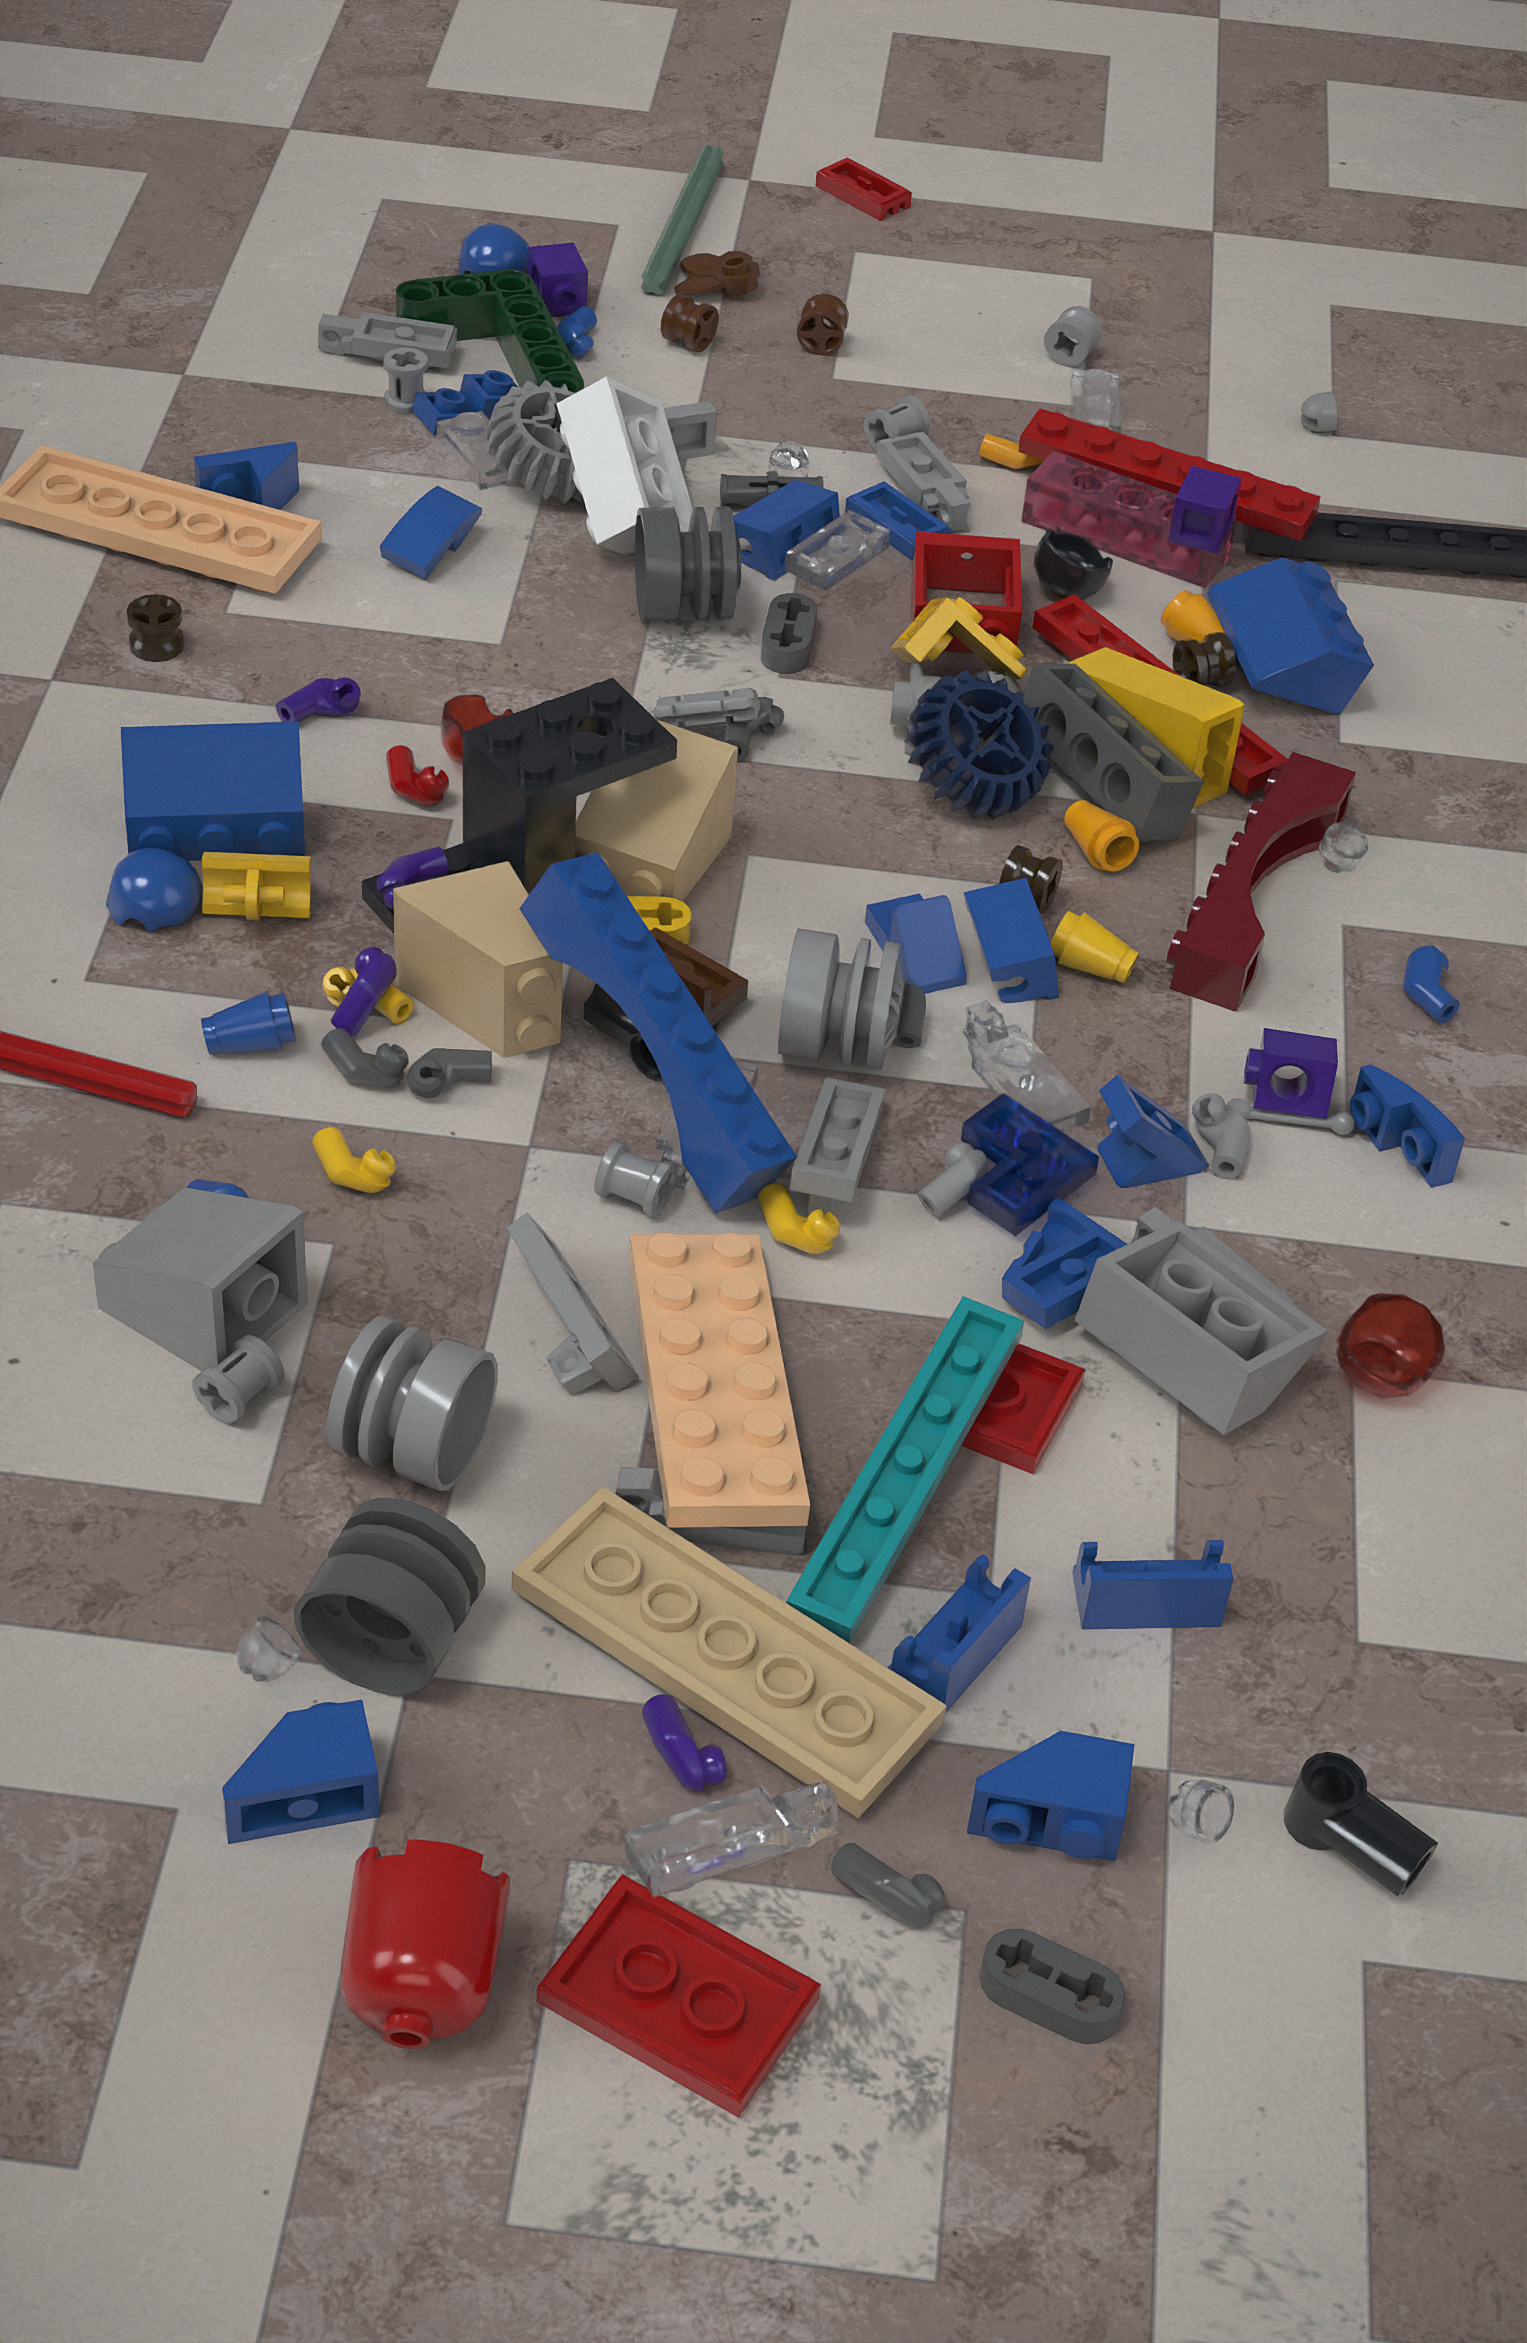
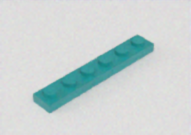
M962 1296L786 1600L788 1605L849 1644L852 1642L1022 1338L1024 1320Z

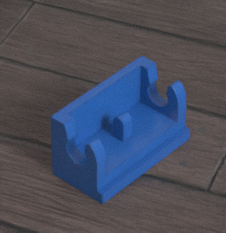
M799 480L790 482L733 516L736 535L739 539H746L753 551L751 553L749 550H741V563L749 568L765 572L766 577L772 580L779 578L842 540L838 492Z
M1027 878L964 892L965 905L977 933L991 981H1009L1014 977L1025 978L1017 986H1007L998 990L1001 1002H1024L1045 996L1048 1000L1059 998L1055 955Z
M1207 1540L1202 1559L1095 1561L1098 1543L1082 1542L1077 1562L1072 1572L1081 1629L1221 1627L1234 1579L1231 1564L1220 1563L1224 1541Z
M986 1555L977 1557L968 1567L965 1582L915 1638L910 1635L900 1642L893 1652L892 1663L887 1667L947 1705L946 1712L1022 1627L1031 1577L1014 1568L1002 1583L1001 1588H999L987 1577L986 1570L989 1568V1559Z

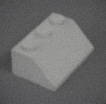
M1178 1220L1098 1258L1074 1320L1093 1334L1102 1345L1115 1351L1145 1374L1153 1384L1166 1390L1192 1410L1201 1421L1214 1427L1223 1435L1264 1413L1324 1341L1328 1331Z

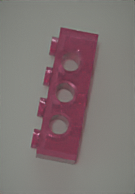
M1053 451L1027 479L1021 522L1045 531L1052 529L1055 533L1068 532L1082 536L1100 551L1206 588L1230 559L1238 516H1234L1233 524L1219 554L1168 542L1177 494Z

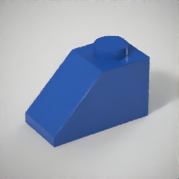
M362 1699L343 1703H319L308 1709L287 1712L222 1787L228 1844L380 1817L378 1770Z

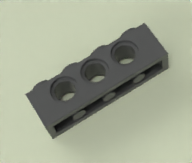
M1034 663L1024 687L1023 702L1029 708L1040 707L1035 719L1038 723L1050 726L1044 740L1054 746L1050 758L1059 766L1060 773L1074 780L1090 795V801L1095 806L1129 821L1136 830L1139 842L1151 843L1153 840L1179 839L1204 781L1076 664Z

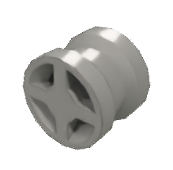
M1072 306L1066 309L1045 333L1044 344L1047 353L1058 364L1067 367L1082 363L1090 351L1102 339L1103 329L1101 322L1096 314L1088 308ZM1070 339H1076L1078 343H1075Z

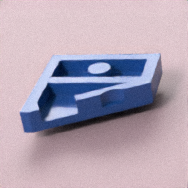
M1057 1198L1048 1207V1221L1041 1232L1032 1231L1023 1245V1255L1013 1260L1002 1277V1298L1046 1330L1078 1312L1096 1260L1127 1245V1243L1061 1198Z

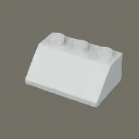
M606 376L557 403L562 421L560 434L564 443L570 449L575 467L573 472L574 483L578 491L583 495L589 516L586 520L587 528L597 545L623 555L635 554V524L639 508L674 507L679 519L680 531L688 532L693 508L662 401Z

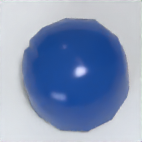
M495 223L479 226L473 229L462 243L458 260V273L461 275L466 274L467 271L480 273L498 270H518L527 273L528 247L530 246L524 238L510 227Z
M138 849L129 853L115 867L106 907L117 924L123 925L127 919L133 918L142 922L147 931L151 933L158 930L159 927L181 925L196 914L203 885L196 869L184 858L164 849Z

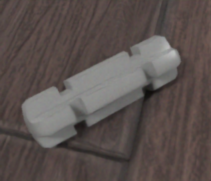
M752 688L734 689L730 696L727 690L684 695L683 701H681L679 695L661 697L657 700L656 707L654 708V717L656 720L682 728V723H685L687 728L730 723V718H733L735 723L748 722L758 718L761 704L756 690Z

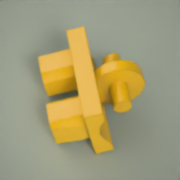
M203 853V914L244 915L247 920L259 921L261 916L310 918L311 856Z

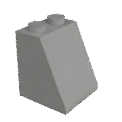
M184 1187L166 1203L153 1208L147 1214L144 1221L121 1240L108 1245L101 1252L98 1259L93 1262L98 1308L202 1372L207 1368L214 1369L232 1353V1345L242 1335L256 1336L265 1342L308 1304L303 1211L292 1205Z

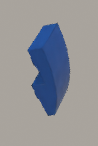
M489 370L484 374H464L460 392L448 388H441L436 392H416L412 410L433 435L466 432L488 426L495 404L500 401L501 396H505L510 391L512 386H518L514 383L512 377L501 371Z
M437 485L422 496L389 532L379 546L381 557L426 580L448 548L454 552L457 550L481 516L482 508Z
M1372 1064L1362 1066L1354 1095L1350 1099V1113L1354 1117L1355 1125L1366 1133L1379 1152L1401 1146L1406 1160L1417 1168L1431 1188L1452 1183L1465 1137L1434 1104L1408 1084Z

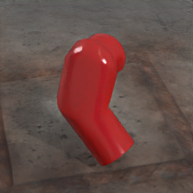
M398 745L387 751L386 763L390 787L394 793L423 806L436 805L444 799L443 792L449 787V778L442 769L435 775L434 766H427L421 773H418L416 771L414 754L410 748Z

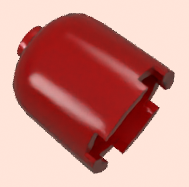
M411 1839L407 1840L405 1854L381 1857L378 1847L373 1846L367 1848L356 1860L341 1961L342 1996L348 2009L368 2027L382 2033L383 2040L390 2045L404 2049L425 2048L432 2040H439L464 2032L486 2009L491 1994L510 1895V1877L507 1873L503 1872L493 1877L482 1871L484 1855L477 1851L446 1842Z

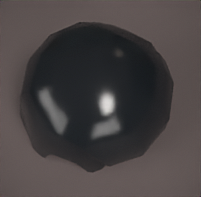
M1048 529L1043 535L1034 555V567L1039 581L1053 594L1063 598L1075 594L1083 600L1096 594L1106 584L1113 564L1112 558L1106 557L1103 559L1099 550L1084 537L1068 532L1055 533L1052 529Z

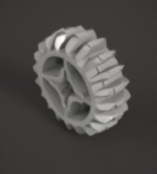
M544 380L539 387L530 381H526L522 388L512 386L510 391L505 396H501L500 401L495 404L487 426L488 454L496 458L495 468L509 472L508 482H521L524 484L525 493L535 490L542 494L544 500L550 496H557L562 503L566 504L573 497L583 503V495L578 491L573 479L575 467L570 449L566 446L560 434L562 421L557 407V403L575 393L568 391L566 384H563L560 388H555L547 380Z

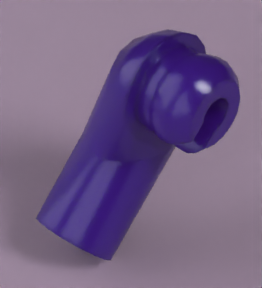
M377 947L366 948L357 956L355 970L358 976L330 1019L335 1028H343L351 1036H357L377 1003L396 979L397 968L393 957L389 954H384Z
M666 1694L656 1695L646 1701L642 1709V1716L652 1742L682 1787L692 1791L703 1792L704 1786L721 1785L727 1778V1766L722 1749L713 1744L697 1749L678 1704L672 1696Z

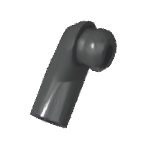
M758 697L761 710L756 720L735 723L733 718H730V723L726 724L723 742L738 747L737 762L743 761L748 756L752 733L758 727L765 734H772L775 732V726H781L784 720V711L780 707L773 705V699Z
M904 977L905 988L897 1037L893 1043L903 1048H916L922 1042L926 996L924 991L909 977Z
M343 1028L331 1030L325 1035L321 1043L324 1052L350 1082L391 1087L404 1078L403 1070L409 1064L407 1052L399 1045L393 1044L390 1046L388 1043H383L377 1048L376 1055L365 1053L347 1030Z
M433 1048L415 1061L409 1068L406 1077L407 1085L417 1096L431 1098L437 1097L459 1080L491 1081L492 1051Z
M855 1843L843 1845L833 1857L831 1870L836 1878L905 1926H924L932 1921V1914L939 1912L945 1904L944 1891L935 1878L927 1874H917L909 1880Z

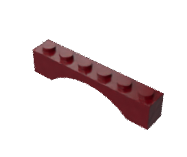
M1292 752L1281 771L1272 770L1263 792V802L1255 800L1249 810L1244 826L1245 833L1235 832L1227 851L1226 865L1216 864L1207 886V897L1198 896L1188 917L1187 931L1178 929L1172 939L1167 954V963L1174 965L1170 985L1171 990L1237 1012L1256 978L1265 932L1255 914L1251 894L1266 876L1282 864L1305 853L1329 847L1346 817L1356 772L1296 752Z

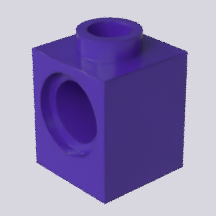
M574 242L528 247L527 274L533 279L551 317L569 316L580 307H587L588 270Z
M1191 466L1175 499L1168 542L1219 554L1234 521L1242 478Z
M1264 1028L1260 1049H1248L1243 1084L1253 1085V1108L1327 1119L1338 1067L1337 1039ZM1284 1066H1295L1303 1071L1300 1076L1292 1079L1281 1078L1274 1072Z

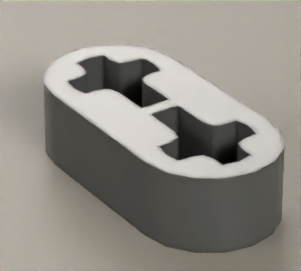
M786 593L778 595L771 601L762 634L761 662L767 669L780 674H792L800 672L807 666L817 620V604L813 599L798 593Z
M1020 1928L1006 1929L999 1932L986 1945L980 1971L981 1987L987 1997L1000 2007L1071 2041L1082 2044L1100 2043L1110 2038L1118 2029L1126 1995L1123 1983L1119 1977L1106 1966L1034 1932ZM1016 1960H1019L1029 1965L1028 1971H1022L1017 1979L1004 1973L1005 1967L1010 1968ZM1087 1993L1095 1995L1100 1999L1099 2005L1095 2004L1089 2013L1081 2011L1076 2007L1077 2001L1083 2000Z

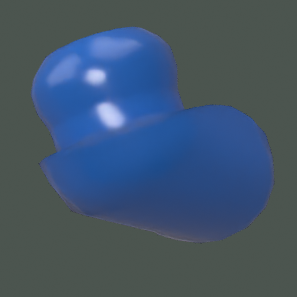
M586 306L580 307L557 326L571 356L576 359L583 357L594 346L593 339L586 333L596 326L597 317L594 311Z

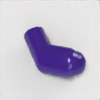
M347 677L338 678L337 680L330 678L316 679L276 704V711L282 722H300L310 715L344 716L357 708L361 697V690L358 683Z
M438 846L405 855L392 861L378 877L376 883L378 893H383L385 905L394 910L393 888L447 875L448 863L443 850Z

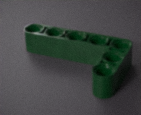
M498 270L405 281L397 286L396 317L455 326L457 328V341L496 337L520 388L524 386L526 381L533 382L539 387L544 380H547L555 388H560L563 384H566L568 391L573 393L584 389V380L533 279L527 273L518 270Z

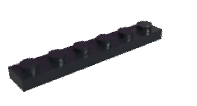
M1318 512L1302 540L1297 541L1243 523L1245 552L1257 553L1265 557L1284 555L1307 557L1314 561H1327L1331 559L1355 561L1369 566L1390 564L1409 566L1417 570L1437 568L1459 570L1466 574L1484 572L1508 574L1516 578H1527V530Z

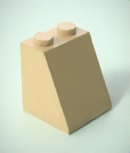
M657 720L677 739V758L592 790L576 820L575 858L598 852L626 896L671 897L683 902L732 837L738 747Z
M508 861L393 888L394 945L397 968L395 981L400 989L503 1058L561 1043L563 963L549 956L519 908L529 895Z

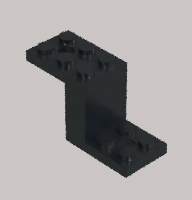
M614 678L594 683L583 689L544 701L533 707L463 731V843L443 850L448 863V874L445 876L508 861L529 895L551 864L575 858L577 796L676 759L677 739ZM381 874L363 880L362 899L394 934V910L385 905L383 893H378L376 883Z

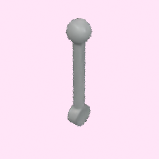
M1234 1098L1227 1103V1105L1239 1112L1246 1121L1256 1119L1332 1128L1336 1134L1341 1136L1351 1133L1355 1127L1354 1117L1345 1111L1338 1112L1334 1116H1327V1119L1256 1109L1251 1107L1248 1101L1241 1098Z

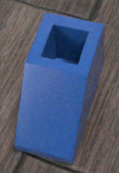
M1059 1731L976 1778L967 1833L988 1837L997 1843L1006 1845L1021 1843L1063 1851L1072 1857L1080 1859L1096 1857L1115 1861L1126 1818L1135 1744L1066 1731Z

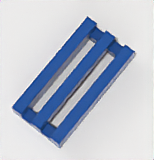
M885 481L846 498V514L912 561L916 531L951 534L952 531L949 526Z

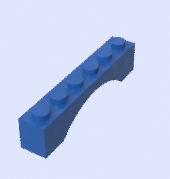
M597 852L551 864L519 908L549 956L554 960L574 967L595 981L619 1004L638 1029L656 1061L670 1097L678 1128L682 1162L715 1214L757 1199L759 1192L765 1186L773 1184L797 1158V1155L600 854Z

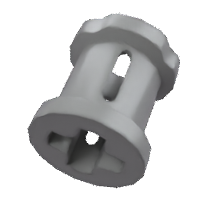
M396 348L387 352L383 358L384 369L389 373V389L384 394V403L390 411L399 414L414 413L412 408L416 392H425L423 389V373L428 368V358L424 352L415 348Z
M912 395L900 398L892 408L887 410L877 409L867 414L864 420V432L869 444L876 451L877 441L919 432L927 434L930 428V418L927 409L917 397Z
M616 1141L608 1148L602 1158L596 1174L594 1190L597 1195L604 1198L615 1194L643 1206V1212L646 1215L657 1217L668 1203L673 1192L677 1166L667 1160L659 1165L629 1153V1147L626 1144Z
M249 1334L242 1335L234 1342L232 1353L214 1369L207 1368L193 1378L192 1388L198 1401L211 1416L220 1422L231 1424L245 1413V1405L263 1389H274L284 1379V1369L276 1353L264 1341Z

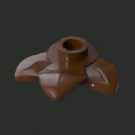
M728 251L721 256L710 253L694 254L680 262L681 269L690 276L676 285L674 290L678 294H708L721 289L722 294L725 296L745 295L758 287L757 278L761 274L758 263L753 262L751 255L742 251Z

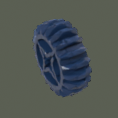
M967 669L957 673L954 677L947 675L945 678L939 679L931 690L927 689L917 700L918 704L910 713L909 720L906 722L911 729L907 732L904 743L914 749L911 752L908 763L921 766L923 769L918 783L931 782L936 788L933 800L946 796L951 800L952 812L961 810L966 806L972 819L983 816L986 813L993 820L1006 812L1011 814L1013 811L1019 810L1028 802V799L1031 800L1041 790V786L1044 783L1043 780L1048 776L1049 770L1052 768L1047 759L1050 758L1054 746L1044 740L1050 726L1038 723L1035 719L1040 707L1029 708L1023 702L1025 690L1016 693L1008 690L1007 677L992 683L986 670L973 677ZM980 738H982V739H983V742H982L981 745L977 748L978 751H976V746L980 743V741H981Z

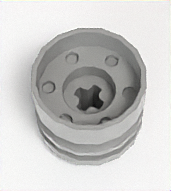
M797 928L784 990L778 1053L819 1060L824 1051L828 1035L840 1036L842 1063L852 1065L858 1039L869 1040L866 1067L882 1070L885 1057L894 1039L897 1037L903 1003L905 978L901 963V943L886 941L880 968L869 967L871 939H860L852 963L848 964L840 962V944L837 934Z
M376 1316L363 1328L356 1338L339 1371L331 1396L326 1423L328 1445L334 1453L348 1458L360 1456L364 1464L372 1467L384 1466L393 1457V1467L398 1476L438 1491L449 1490L462 1477L471 1463L489 1421L498 1383V1363L494 1354L453 1339H443L432 1349V1339L427 1330L419 1327H408L406 1329L402 1321L388 1316Z

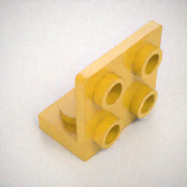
M948 597L931 600L889 648L905 663L924 662L927 659L933 661L953 639V636L948 632L949 630L990 668L1003 670L1011 674L1015 679H1021L1028 671L1019 662L1024 655L1020 649L999 633L995 637L984 631L978 625L983 619L981 614L961 597H958L956 600L949 599Z

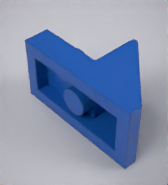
M295 442L194 457L195 483L198 488L281 510L299 492L298 447Z
M919 893L866 906L865 924L882 951L886 941L901 943V963L904 977H909L924 991V994L965 985L966 971L951 903L946 895L923 899Z
M1116 1075L1099 1090L1111 1111V1114L1106 1117V1121L1113 1132L1103 1139L1097 1148L1118 1186L1129 1188L1199 1174L1209 1166L1185 1123L1122 1077Z

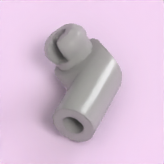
M1215 1093L1204 1094L1194 1102L1192 1114L1196 1119L1195 1126L1200 1134L1215 1147L1211 1164L1212 1171L1224 1179L1236 1178L1241 1174L1251 1136L1250 1127L1239 1112L1225 1104L1220 1095Z
M963 1142L955 1144L948 1150L944 1158L946 1170L918 1192L919 1200L933 1216L940 1217L986 1176L989 1164L981 1150H974L970 1144Z

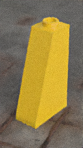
M1106 647L1066 663L1076 664L1204 781L1193 808L1227 793L1245 707L1243 702L1235 697Z

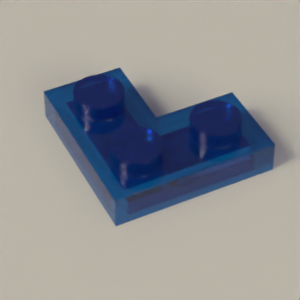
M1002 1093L963 1122L961 1141L970 1144L974 1150H981L987 1159L996 1164L994 1168L970 1185L967 1204L1015 1237L1047 1213L1052 1201L1057 1198L1064 1200L1096 1175L1099 1162L1097 1154L1005 1093Z

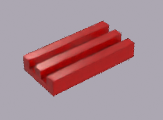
M848 157L816 172L815 186L879 221L886 219L887 213L891 215L898 213L899 207L903 209L911 207L912 192Z

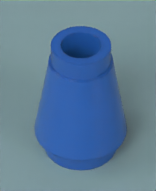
M267 990L214 1013L213 1016L201 1018L203 1035L209 1054L219 1052L282 1050V1044L296 1041L285 993L270 996Z

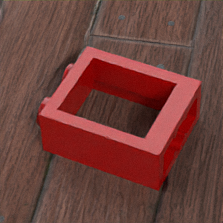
M916 531L911 573V623L930 602L927 601V588L1002 593V606L970 605L983 617L978 625L984 631L995 637L1000 633L1015 646H1018L1022 617L1020 539ZM964 553H971L973 555L969 559L961 557ZM948 630L953 639L943 651L974 653Z

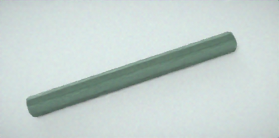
M709 144L704 145L694 162L641 275L644 280L641 288L646 294L652 291L657 296L665 292L722 168L724 152L719 146L713 149Z

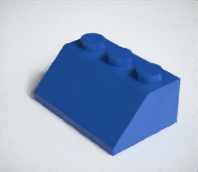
M1282 557L1212 585L1207 592V596L1234 648V652L1252 689L1340 715L1374 664L1363 645V637L1356 631L1346 612V605L1339 599L1330 582V574L1314 562L1305 561L1301 564Z
M299 721L121 727L128 854L138 849L158 848L170 851L187 861L202 860L204 852L305 856Z

